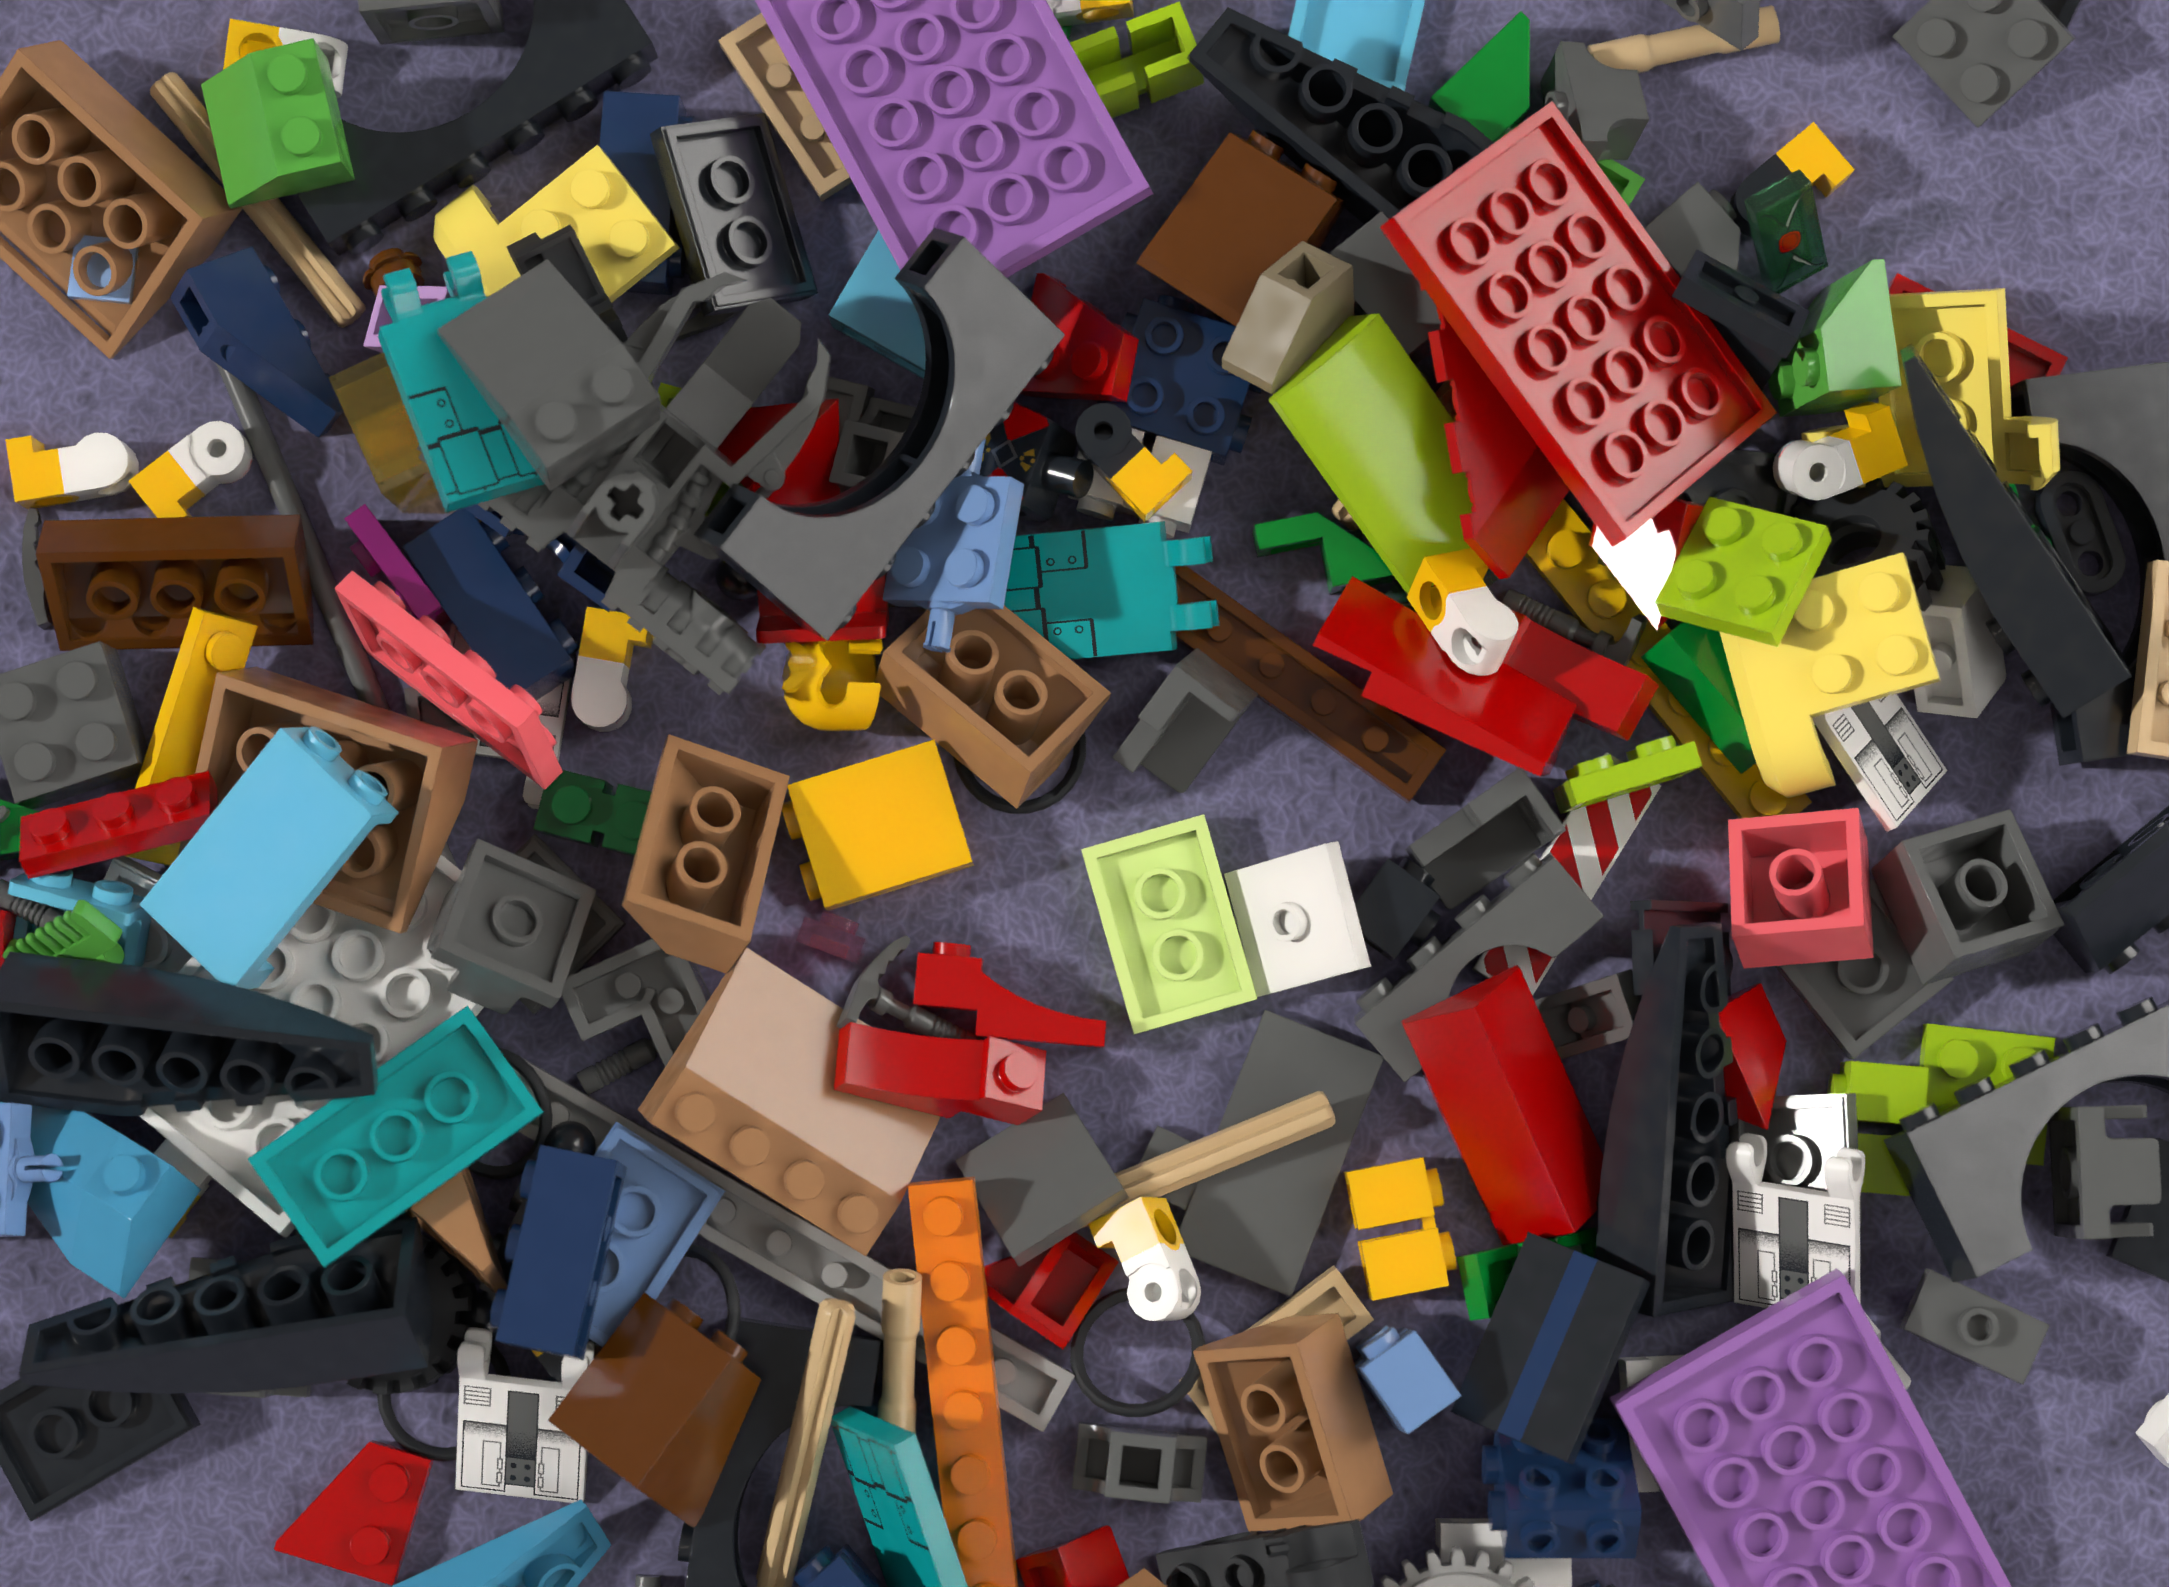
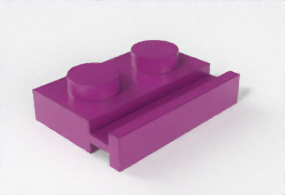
M366 504L344 518L359 539L349 548L372 578L381 571L384 572L396 588L395 593L404 602L406 612L417 620L422 615H426L440 627L450 621L440 603Z

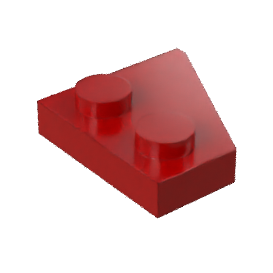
M1037 273L1031 302L1065 336L1053 350V358L1047 368L1039 375L1032 377L1021 391V394L1038 398L1127 402L1139 339L1122 326L1108 320L1103 312L1091 303L1080 299L1068 290L1066 285L1060 280L1045 273Z
M374 1440L370 1441L278 1538L274 1550L388 1585H395L434 1460Z

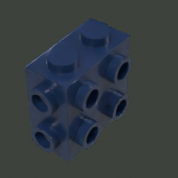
M1159 295L1157 302L1143 298L1138 315L1127 312L1122 323L1124 329L1139 339L1127 402L1098 400L1097 404L1108 403L1116 405L1123 410L1130 420L1131 428L1144 432V441L1155 443L1156 436L1212 451L1210 462L1224 466L1229 450L1241 454L1253 417L1241 414L1248 391L1261 394L1262 391L1261 388L1222 368V357L1236 326L1220 316L1218 321L1194 314L1195 306L1173 296Z
M1593 1418L1574 1465L1496 1432L1494 1434V1445H1483V1484L1494 1485L1495 1491H1489L1488 1495L1490 1531L1501 1532L1504 1558H1636L1642 1508L1628 1431L1620 1418Z

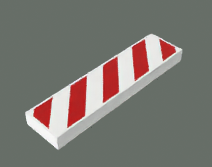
M1612 756L1614 766L1624 763ZM1657 784L1569 811L1562 822L1566 831L1551 840L1540 860L1551 852L1592 900L1661 785ZM1500 946L1483 952L1472 970L1489 979L1518 965L1533 996L1556 957L1553 958L1539 950L1526 946Z

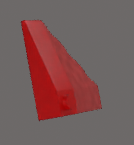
M1420 284L1421 291H1424L1425 289ZM1437 307V313L1441 321L1440 330L1428 332L1436 381L1437 383L1450 382V386H1452V401L1457 413L1455 416L1456 422L1444 424L1452 474L1465 472L1468 478V494L1473 505L1471 507L1472 513L1460 515L1463 538L1499 579L1510 578L1570 489Z

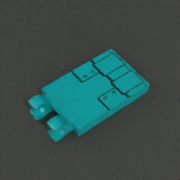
M472 251L446 258L450 271L444 272L443 277L451 296L450 298L421 305L417 285L409 268L384 274L383 279L387 288L381 289L385 307L393 323L380 326L378 339L446 513L545 484L437 332V329L487 298L483 288L480 269Z
M1165 521L1015 536L1004 605L1069 659L1178 649L1176 631L1207 629L1219 626L1217 600L1178 603L1175 566L1213 562L1211 536L1167 540Z
M851 1406L832 1416L830 1424L887 1587H968L916 1434Z

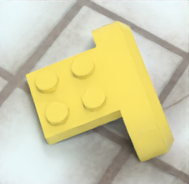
M598 145L501 223L498 222L490 210L492 205L475 185H471L435 214L433 239L445 258L469 251L473 252L480 269L486 297L494 294L521 276L507 250V246L534 232L542 239L571 225L611 303L679 249V246L605 151Z
M2005 288L1889 294L1902 386L1878 397L1879 404L1889 405L1908 466L1879 477L1882 479L1884 486L1889 487L1893 481L1905 487L1934 486L1915 425L1900 352L1912 344L1955 405L1962 418L1960 421L1965 429H1970L1987 451L1998 471L1996 475L2000 481H2007L2009 484L2030 485V490H2039L2045 487L2060 470L2058 419L2036 416L2012 417ZM1849 425L1809 430L1801 433L1802 440L1815 442L1848 428ZM1866 483L1858 486V488L1865 487Z
M1903 552L1813 578L1778 647L1720 632L1746 731L1762 779L1766 786L1787 798L1836 785L1829 760L1826 758L1820 744L1813 717L1941 681L1906 556Z

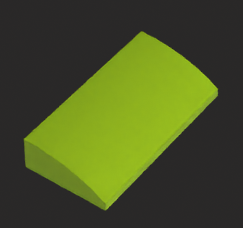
M1378 313L1349 316L1268 401L1408 595L1424 557L1471 548L1464 541L1460 515L1472 513L1471 507L1473 505L1468 494V478L1465 472L1452 474L1444 424L1454 422V420L1381 315Z

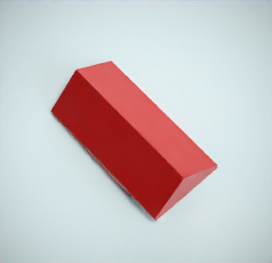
M1353 576L1313 643V646L1372 672L1363 690L1362 697L1539 777L1550 775L1577 707V704L1503 662L1497 672L1485 676L1470 674L1460 669L1450 659L1448 654L1441 649L1416 612Z
M1515 965L1400 1021L1424 1071L1422 1073L1502 1245L1524 1242L1528 1232L1542 1238L1575 1233L1598 1210L1597 1197L1600 1191L1603 1154L1520 967Z

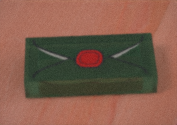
M1800 169L1744 200L1761 278L1767 288L1781 294L1828 267L1812 184Z

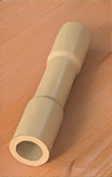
M1772 5L1759 8V37L1743 50L1780 41L1778 17ZM1699 24L1653 35L1638 34L1587 46L1588 52L1600 63L1616 69L1637 70L1638 73L1647 72L1655 66L1709 54H1728L1741 51Z
M893 1269L883 1274L881 1330L884 1335L882 1395L878 1402V1418L916 1434L917 1402L914 1397L916 1337L920 1331L922 1275L910 1269Z

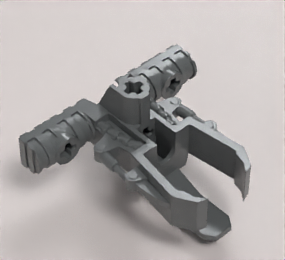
M724 272L683 288L680 294L663 303L637 327L623 346L650 383L697 302H707L724 287L748 280ZM772 298L747 306L666 408L660 404V421L551 492L543 484L478 503L485 511L493 512L495 510L503 517L499 522L512 532L517 528L529 537L526 543L537 552L545 549L549 543L565 532L609 566L616 573L601 602L613 612L617 608L630 616V619L627 621L628 624L639 632L643 628L654 635L652 639L656 646L693 675H699L701 672L710 679L707 686L719 695L723 691L727 694L731 693L742 678V672L744 674L747 673L755 662L754 657L757 654L761 655L767 646L762 642L759 645L747 635L749 632L709 597L692 588L685 581L681 580L679 582L669 574V569L665 564L680 546L707 559L714 560L719 558L717 554L693 534L707 518L706 513L723 482L731 487L733 483L738 485L746 476H749L761 485L755 493L765 499L774 491L780 489L785 483L786 469L801 450L815 425L820 406L825 401L832 355L822 340L818 338L817 364L807 383L808 395L735 464L717 449L800 345L802 322ZM419 445V446L417 447V449H418L420 452H422L421 447H420V445ZM422 452L418 458L426 463Z

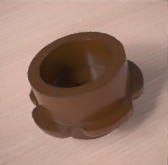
M398 248L383 250L371 259L369 263L370 269L363 275L364 287L367 290L372 289L375 296H377L379 285H386L383 279L384 274L406 268L411 270L416 285L424 286L425 282L420 269L422 260L416 253L403 252Z

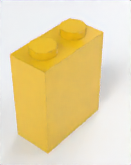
M935 739L787 786L791 801L783 803L782 813L791 840L803 837L810 859L809 862L799 865L810 901L822 898L824 908L828 911L974 866Z

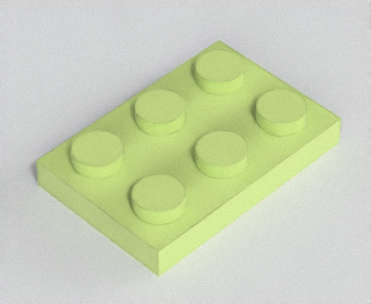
M1204 814L1081 849L1134 1035L1257 1000Z

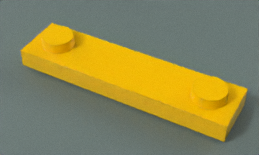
M193 607L135 788L164 782L174 777L195 774L216 674L218 672L245 668L258 628L257 625L238 618ZM181 842L124 856L170 866L178 857Z

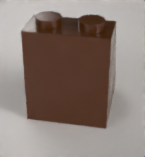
M1254 129L1248 138L1230 132L1143 251L1137 264L1234 326H1237L1260 275L1301 241L1320 249L1348 201L1334 193L1339 182L1316 167L1306 163L1300 172L1281 160L1280 158L1286 149L1269 137Z
M644 1292L548 1421L636 1489L694 1528L703 1516L761 1378L742 1364V1361L749 1352L717 1329L712 1337L708 1339L697 1331L704 1320L677 1299L672 1297L664 1307Z

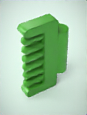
M78 900L73 910L66 911L63 916H57L54 922H47L44 927H38L35 933L30 932L25 938L11 939L3 953V957L6 959L11 951L121 964L124 960V951L118 944V941L123 931L89 902Z

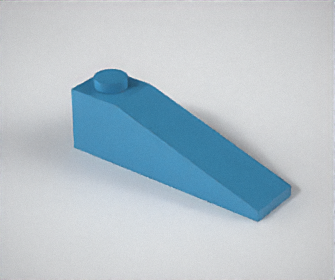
M32 1106L30 1138L34 1156L56 1154L60 1157L63 1167H46L45 1170L63 1172L60 1179L56 1182H33L27 1203L71 1265L125 1299L201 1189L166 1161L85 1112Z
M580 1499L392 1587H577L610 1548L611 1543L588 1506Z

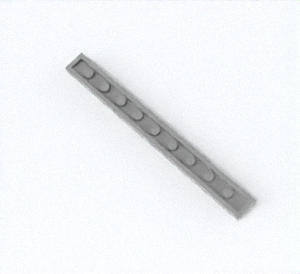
M524 1059L534 1068L547 1090L553 1115L552 1128L564 1121L582 1123L592 1132L597 1151L617 1121L723 1189L725 1193L698 1235L818 1304L826 1298L851 1302L854 1305L856 1315L854 1324L884 1341V1335L881 1330L883 1274L892 1270L891 1268L868 1255H862L816 1225ZM513 1068L515 1073L518 1075L520 1080L523 1082L525 1087L528 1089V1091L536 1101L532 1088L529 1086L525 1078ZM539 1117L518 1132L535 1141L539 1130ZM921 1315L920 1331L916 1337V1360L927 1366ZM991 1326L999 1408L1044 1432L1075 1375Z

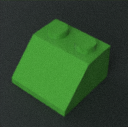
M313 38L251 52L201 84L228 206L231 209L355 180L328 58Z
M1884 259L1871 260L1821 290L1807 308L1810 312L1797 342L1787 358L1781 359L1768 380L1770 392L1773 398L1778 400L1780 417L1843 412L1865 401L1870 402L1902 386Z

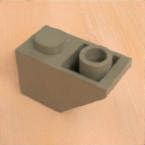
M1301 241L1260 275L1223 354L1222 368L1271 394L1276 392L1349 316H1354L1353 265Z

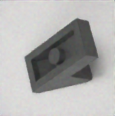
M1629 969L1534 1001L1560 1059H1564L1628 1039L1641 996L1633 995V971Z

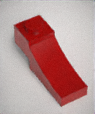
M1511 610L1517 618L1518 631L1503 663L1577 704L1573 719L1629 741L1659 685L1648 675L1593 652L1535 623L1526 615Z
M933 942L932 954L918 953L913 1004L922 1007L977 1011L976 1037L987 1038L992 1036L1006 1040L1104 1048L1106 1021L1060 1013L1017 996L983 973L984 960L982 958L970 957L971 945Z
M850 1022L839 1029L834 1090L949 1119L962 1111L1020 1125L1042 1111L1046 1050L992 1036L984 1040L941 1038L896 1032Z

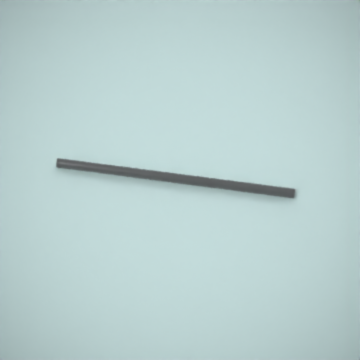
M216 363L279 514H301L311 589L358 700L391 711L368 655L334 589L337 586V582L256 392ZM446 842L441 855L457 867L449 845Z

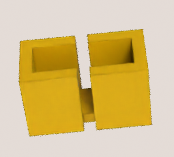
M1417 1157L1345 1171L1344 1177L1355 1229H1367L1419 1218L1421 1228L1357 1241L1368 1298L1374 1301L1449 1286L1446 1271L1457 1269V1263L1450 1232L1439 1233L1436 1227L1434 1207L1444 1206L1443 1192L1437 1168L1426 1169L1424 1157Z

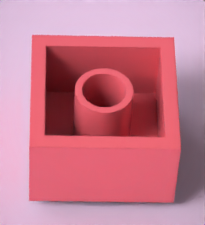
M1858 808L1728 820L1732 939L1744 969L1874 958L1868 840Z

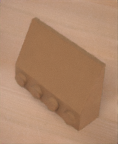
M62 40L19 48L0 77V232L66 294L68 292L73 248L81 241L84 235L106 237L111 240L84 247L74 258L73 273L76 282L86 293L93 296H102L117 291L127 282L133 269V258L129 249L139 247L138 258L135 263L132 305L73 299L111 335L109 336L1 236L0 258L109 359H112L168 301L185 271L203 264L213 253L243 206L231 209L228 206L225 190ZM95 252L105 257L111 268V279L106 287L94 285L87 276V265Z
M257 666L218 672L216 674L195 774L210 771L218 788L219 805L280 728H309L310 726H315L328 733L341 746L342 751L339 754L341 758L355 771L362 770L367 772L385 787L388 792L385 799L398 811V814L391 823L378 824L370 831L314 900L313 904L400 934L407 932L464 804L478 740ZM191 839L181 841L178 855Z
M746 947L718 984L638 1108V1111L654 1126L862 1255L867 1256L901 1203L941 1116L835 1091L834 1081L840 1029L836 1026L843 1009ZM858 1019L856 1022L858 1024L869 1026L860 1019Z

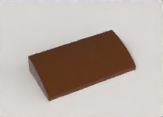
M301 514L44 520L36 549V557L60 651H71L99 641L115 649L180 648L193 607L238 618L257 625L258 628L252 646L313 645L314 643L311 582Z

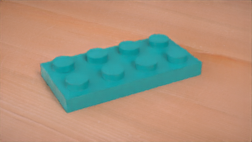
M468 1005L378 1067V1089L375 1095L333 1099L248 1158L250 1164L324 1268L544 1114Z

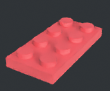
M351 571L334 588L366 653L417 690L427 700L544 790L563 772L552 748L556 744V740L549 730L541 724L538 717L543 710L539 703L525 689L516 684L508 689L495 679L497 677L496 673L480 655L470 649L462 654L452 647L449 636L434 620L426 615H422L417 620L406 612L404 602L385 583L377 581L372 586L354 571Z

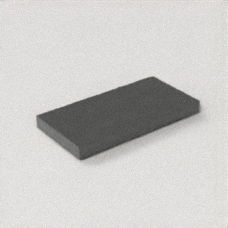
M1264 1010L1217 1132L1316 1091H1323L1329 1099L1335 1114L1336 1123L1321 1132L1198 1181L1179 1227V1232L1189 1257L1292 1297L1384 1059L1382 1055Z

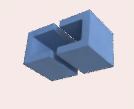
M1384 1325L1355 1346L1361 1355L1353 1361L1359 1379L1392 1426L1403 1433H1411L1461 1397L1456 1387L1415 1330L1401 1327L1396 1331L1394 1326L1389 1328L1387 1325Z

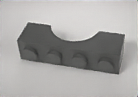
M1551 852L1541 860L1534 853L1522 860L1504 877L1510 884L1506 890L1491 902L1484 894L1477 898L1456 916L1455 920L1461 927L1441 943L1435 936L1431 937L1406 958L1405 961L1411 967L1409 971L1393 984L1386 977L1382 978L1357 999L1356 1002L1362 1010L1354 1016L1355 1025L1404 1082L1408 1081L1422 1067L1400 1021L1449 998L1455 979L1465 965L1473 958L1492 948L1507 945L1534 948L1555 958L1605 917Z

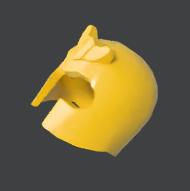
M882 639L785 643L788 654L782 674V689L785 701L794 716L804 725L817 730L856 731L866 730L871 727L878 706L881 688L880 683H874L877 674L875 654H881Z

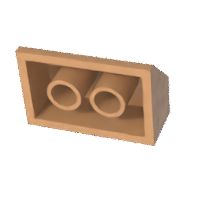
M1005 605L1003 609H974L964 614L956 615L950 652H935L925 649L923 644L926 639L930 611L927 610L883 651L874 683H880V696L929 737L933 740L935 739V742L1017 809L1060 766L1109 700L1111 692Z
M670 734L664 742L622 906L665 953L727 974L751 940L790 776Z
M1339 1313L1285 1317L1208 1343L1193 1351L1248 1531H1272L1282 1528L1289 1530L1301 1525L1311 1527L1355 1519L1361 1521L1393 1495Z

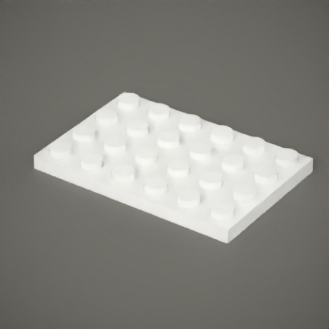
M440 855L408 930L401 934L312 903L268 957L267 961L275 969L259 988L248 990L260 992L317 1011L373 1034L377 1068L467 1005L473 1014L477 1016L484 1008L483 1006L452 994L447 990L450 979L457 969L432 959L433 951L426 949L443 900L462 871ZM193 956L178 972L219 982ZM289 1095L265 1097L262 1105L237 1107L234 1099L208 1101L204 1103L201 1110L177 1112L174 1104L150 1106L144 1115L139 1116L279 1234L287 1238L296 1227L250 1164L248 1158L333 1099L296 1102Z

